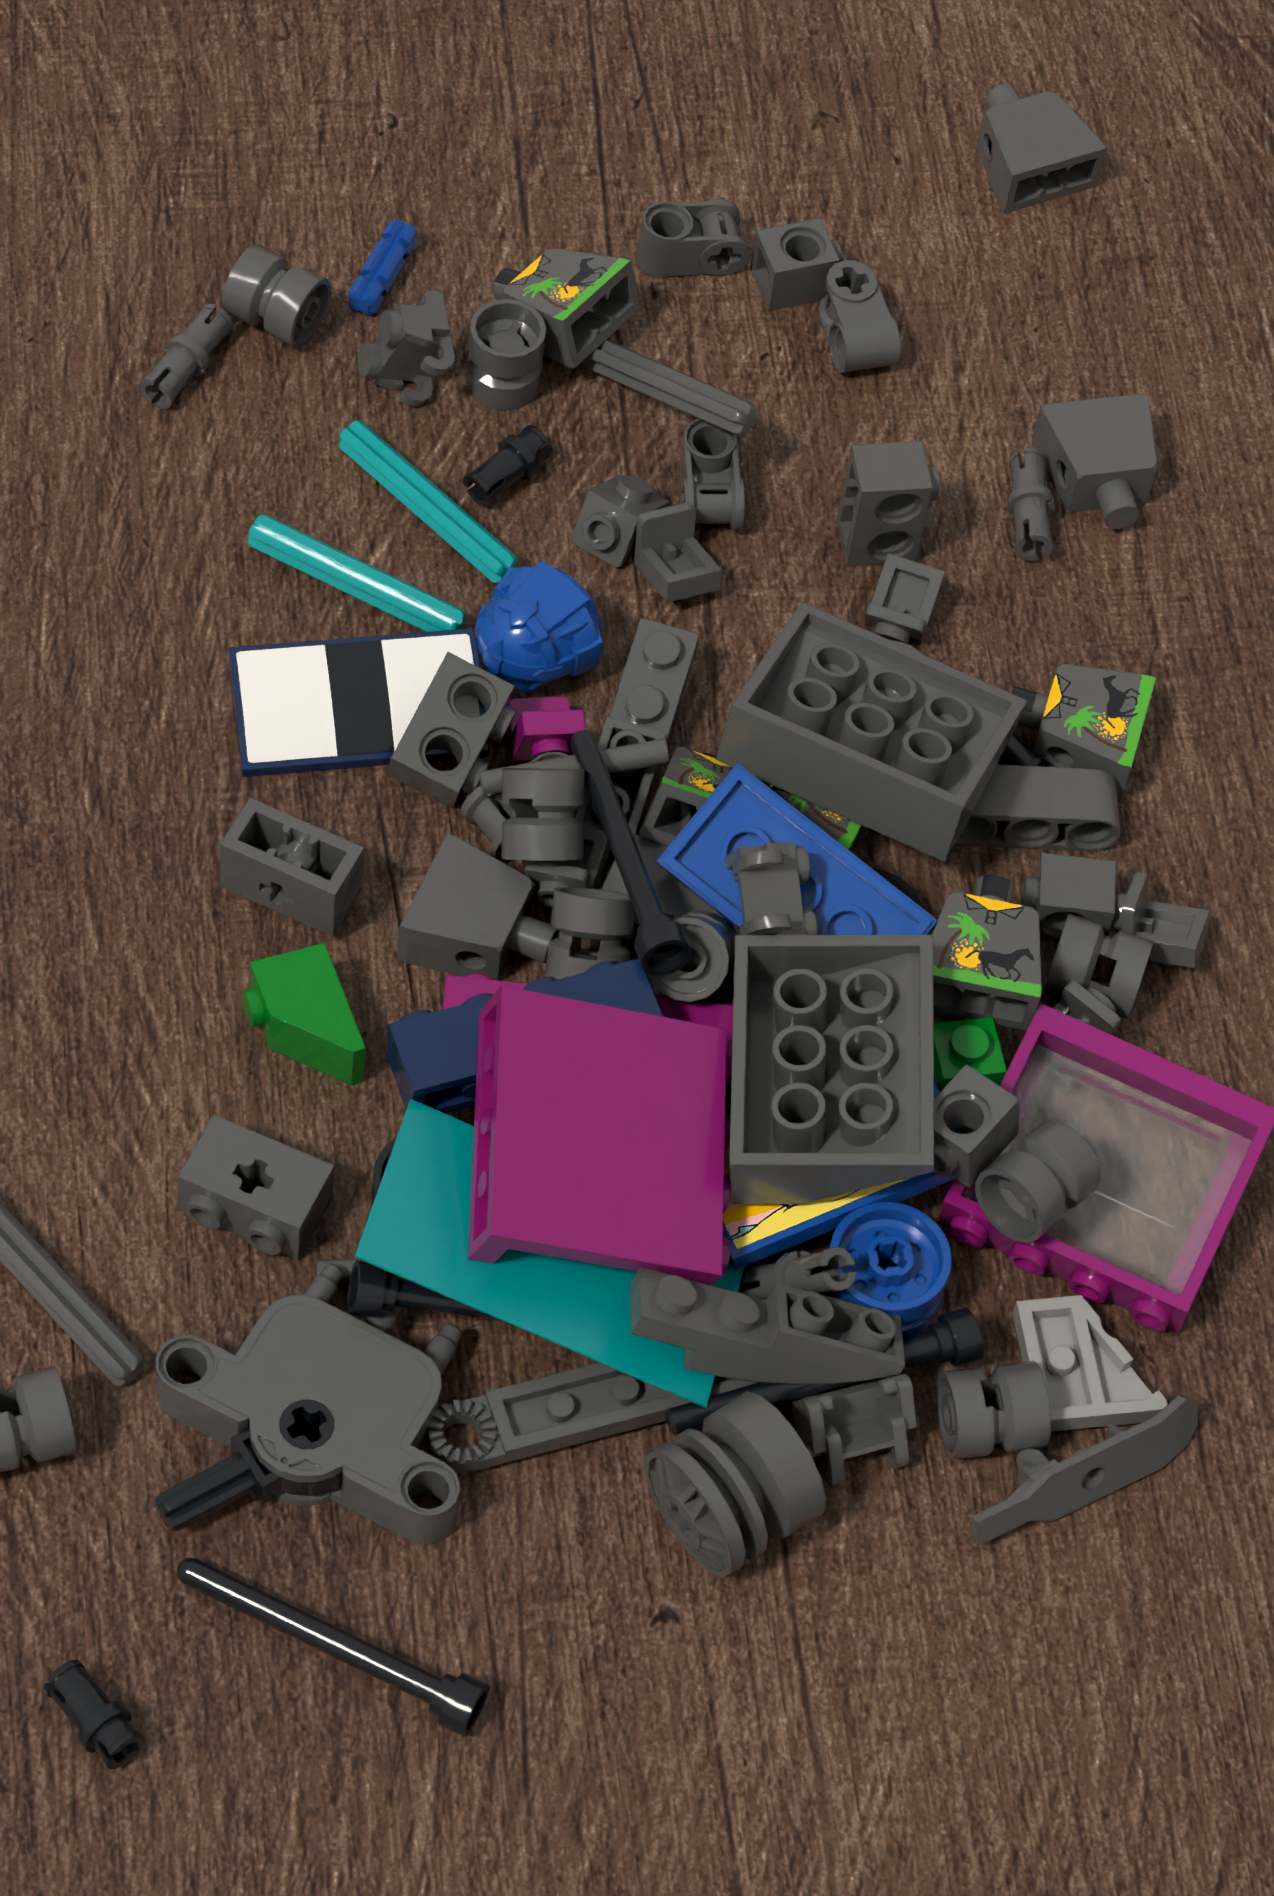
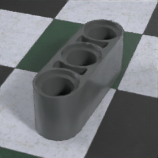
M996 765L956 845L1070 851H1099L1109 848L1117 843L1120 838L1116 779L1112 774L1097 769Z

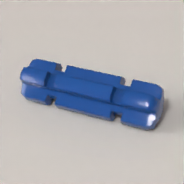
M394 219L388 223L381 235L384 239H380L360 271L362 276L356 278L349 290L350 299L348 305L351 309L361 311L367 316L377 312L384 300L381 295L388 293L406 262L403 258L410 255L416 244L415 235L417 230L411 223L405 224L400 219Z

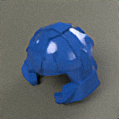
M540 561L536 567H509L496 586L490 601L481 608L475 627L478 650L489 673L496 675L500 679L514 685L517 690L525 693L534 692L537 688L546 686L548 683L568 674L578 679L580 674L595 670L601 656L603 643L601 618L592 597L573 576L553 568L543 561Z

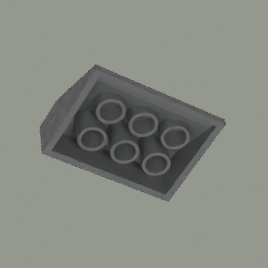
M801 602L731 704L716 760L731 767L738 763L762 781L945 862L965 829L1025 709L1027 700Z
M735 935L729 1160L732 1204H803L934 1172L933 935Z

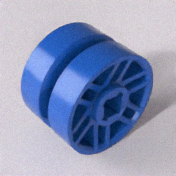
M877 1202L864 1205L852 1211L837 1226L829 1248L840 1247L850 1253L855 1265L839 1268L837 1272L838 1274L856 1272V1277L848 1289L820 1294L901 1316L903 1340L924 1334L928 1330V1326L935 1320L951 1270V1250L946 1236L929 1216L905 1204Z

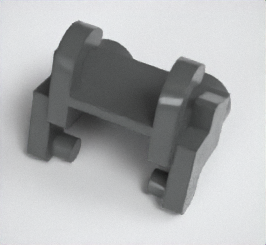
M428 290L418 305L399 304L396 310H384L379 320L378 338L375 342H363L358 354L359 373L362 377L371 378L372 385H378L392 391H401L404 386L403 380L414 382L418 387V391L405 387L399 395L401 402L412 407H421L427 403L433 393L432 375H444L455 361L444 295L440 291Z
M770 842L762 846L739 847L725 856L726 869L733 870L734 882H739L744 921V924L739 926L740 935H817V922L811 909H803L800 885L806 884L810 871L809 857L804 846H795V843Z
M906 1373L859 1381L855 1386L824 1394L820 1392L793 1400L790 1406V1417L795 1423V1430L812 1457L820 1456L821 1452L824 1453L826 1461L820 1463V1469L827 1485L833 1486L845 1481L844 1459L877 1450H884L887 1462L892 1469L909 1464L907 1432H910L912 1428H916L917 1423L913 1386Z

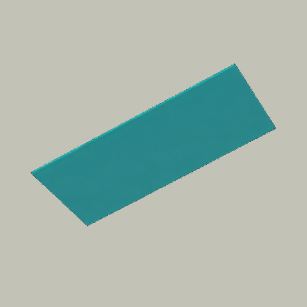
M410 1099L354 1257L706 1408L715 1375L684 1369V1350L682 1347L631 1334L630 1283L637 1271L508 1249L494 1264L468 1260L474 1126ZM729 1261L725 1274L711 1286L738 1292L745 1266L734 1271Z

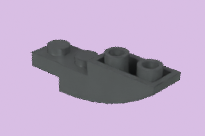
M640 618L610 716L606 717L598 742L599 750L664 738L667 748L669 747L681 710L682 696L699 645V633ZM662 765L609 774L633 834L638 835ZM585 784L584 805L577 809L575 818L584 823V828L604 831Z
M639 1267L630 1283L631 1334L682 1347L684 1350V1369L755 1382L832 1384L899 1375L905 1367L901 1316L888 1314L879 1309L861 1306L776 1283L767 1299L763 1300L644 1267Z

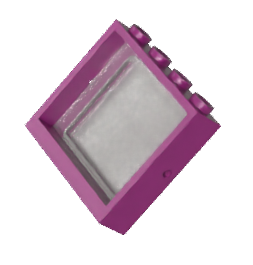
M1040 1003L1000 1084L1001 1088L1019 1099V1135L998 1158L1004 1153L1014 1150L1019 1141L1039 1124L1048 1120L1062 1122L1075 1129L1087 1140L1095 1152L1101 1167V1182L1091 1195L1078 1206L1067 1210L1058 1223L1039 1239L1030 1243L1014 1241L996 1229L980 1208L976 1197L975 1183L969 1188L957 1179L953 1180L943 1201L939 1224L948 1227L947 1230L952 1237L968 1246L981 1248L985 1244L1007 1254L1008 1260L1022 1271L1033 1275H1043L1046 1272L1068 1282L1071 1291L1076 1295H1082L1088 1301L1103 1303L1107 1300L1129 1310L1131 1318L1144 1327L1156 1331H1164L1168 1328L1180 1333L1274 1128V1107Z

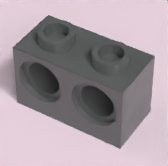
M922 441L851 445L837 515V524L846 567L884 564L888 553L916 562L921 538H928L930 534L929 503L930 501H936L939 495L938 471L935 465L927 464Z
M447 652L394 751L386 774L453 808L462 791L470 795L480 783L479 772L485 771L489 765L488 762L479 757L489 738L501 743L517 712L516 709L507 705L514 685ZM461 696H473L482 702L486 713L476 718L463 716L455 708L454 700ZM435 748L446 749L456 757L458 766L450 771L436 770L428 763L425 754Z

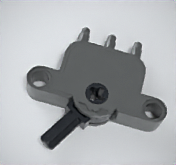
M331 1263L325 1265L320 1275L314 1277L303 1295H288L274 1301L262 1313L236 1355L193 1335H182L168 1340L159 1349L155 1359L156 1395L159 1406L171 1418L231 1448V1456L160 1493L155 1502L161 1519L172 1531H179L239 1498L254 1492L261 1505L274 1498L296 1506L321 1505L332 1500L407 1540L422 1545L435 1544L446 1539L453 1531L457 1521L460 1496L459 1478L455 1471L445 1462L422 1450L427 1444V1436H429L428 1426L434 1420L436 1412L440 1409L441 1375L456 1352V1345L462 1337L461 1329L452 1323L444 1324L439 1334L432 1338L423 1353L421 1350L389 1335L397 1321L396 1316L402 1307L394 1306L391 1313L381 1311L377 1318L367 1317L365 1322L330 1305L331 1300L338 1291L337 1286L344 1277L343 1270L336 1264ZM183 1372H191L201 1377L199 1381L192 1384H181L175 1382L172 1378ZM420 1495H431L437 1497L443 1504L433 1509H425L414 1504L412 1499Z

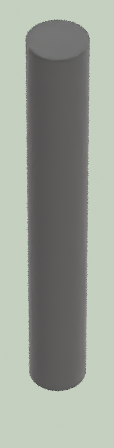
M665 738L600 750L609 774L669 763V753ZM575 755L480 771L479 779L483 796L502 793L503 768H580Z

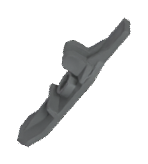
M1178 1395L1156 1416L1124 1431L1111 1424L1107 1426V1440L1092 1447L1080 1449L1071 1457L1059 1463L1055 1458L1049 1462L1042 1452L1037 1449L1028 1448L1022 1450L1017 1455L1018 1488L1006 1500L971 1516L972 1540L979 1546L1029 1521H1055L1162 1469L1187 1447L1198 1426V1401L1189 1396Z

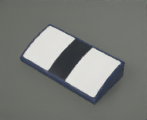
M474 628L229 647V682L242 777L389 765L394 751L447 652L480 668ZM461 696L454 700L455 708L463 716L476 718L486 713L482 702L473 696ZM489 740L480 757H489ZM435 748L425 754L428 762L456 760V757L450 751L443 748Z

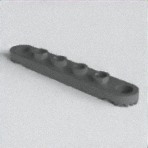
M598 1362L486 1391L485 1395L462 1401L453 1400L451 1404L445 1403L441 1405V1409L436 1412L434 1420L428 1426L427 1446L431 1456L445 1462L456 1473H468L666 1421L665 1414L669 1408L686 1404L690 1401ZM715 1375L710 1396L757 1382ZM464 1423L474 1427L479 1432L481 1440L478 1442V1445L472 1446L471 1450L469 1448H465L464 1451H461V1448L453 1450L451 1444L446 1445L447 1441L445 1438L443 1439V1432L451 1425Z

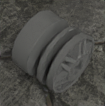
M746 1391L704 1418L702 1432L688 1428L673 1438V1444L666 1442L645 1456L644 1471L649 1490L663 1519L689 1555L706 1571L721 1578L742 1567L745 1563V1558L751 1560L766 1551L768 1536L782 1540L824 1513L826 1496L822 1479L810 1452L796 1430L781 1412L761 1395Z

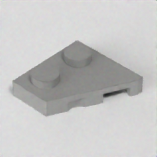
M1082 1295L1016 1301L1012 1314L1022 1361L1037 1362L1043 1372L1050 1402L1051 1432L1105 1427L1111 1424L1142 1423L1156 1416L1168 1405L1162 1393L1158 1390L1152 1394L1130 1367L1133 1358L1118 1339L1111 1337L1104 1331L1100 1317Z

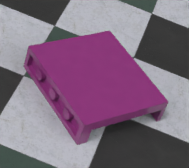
M501 986L479 1012L468 1260L494 1264L508 1249L633 1271H638L639 1267H644L707 1285H712L726 1272L730 1258L729 1240L723 1238V1214L728 1207L731 1196L730 1178L724 1176V1152L730 1143L731 1117L725 1114V1092L732 1079V1057L726 1054L727 1029Z

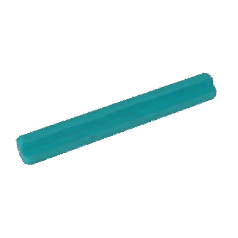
M356 420L341 431L339 435L340 449L491 582L498 584L509 567L517 568L518 558L513 552L364 422Z
M266 514L259 515L250 527L248 544L251 547L419 629L433 632L459 630L465 627L467 614L464 610Z

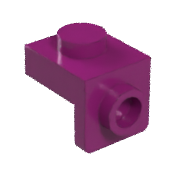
M566 697L514 698L509 701L508 705L517 710L509 726L512 761L533 760L538 755L547 752H561L567 755H574L571 747V738L576 732L586 730L584 710H570L569 700Z

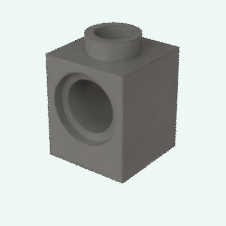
M821 218L756 230L750 270L768 311L821 301L828 294L825 283L828 271L835 263L843 261V254L836 239L830 240Z
M1041 852L1035 876H1024L1020 897V905L1032 907L1039 914L1040 940L1059 942L1068 914L1102 924L1105 936H1108L1115 915L1116 861Z
M966 1064L934 1098V1172L943 1177L951 1175L970 1188L976 1182L979 1174L992 1164L1019 1135V1099ZM968 1127L976 1131L969 1134H959L952 1130Z

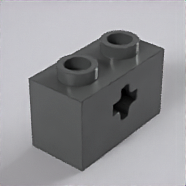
M251 797L220 843V887L332 937L362 891L364 847Z
M214 1114L178 1176V1209L185 1212L192 1221L202 1227L209 1229L223 1228L244 1237L251 1246L269 1255L281 1253L298 1261L333 1199L335 1165Z

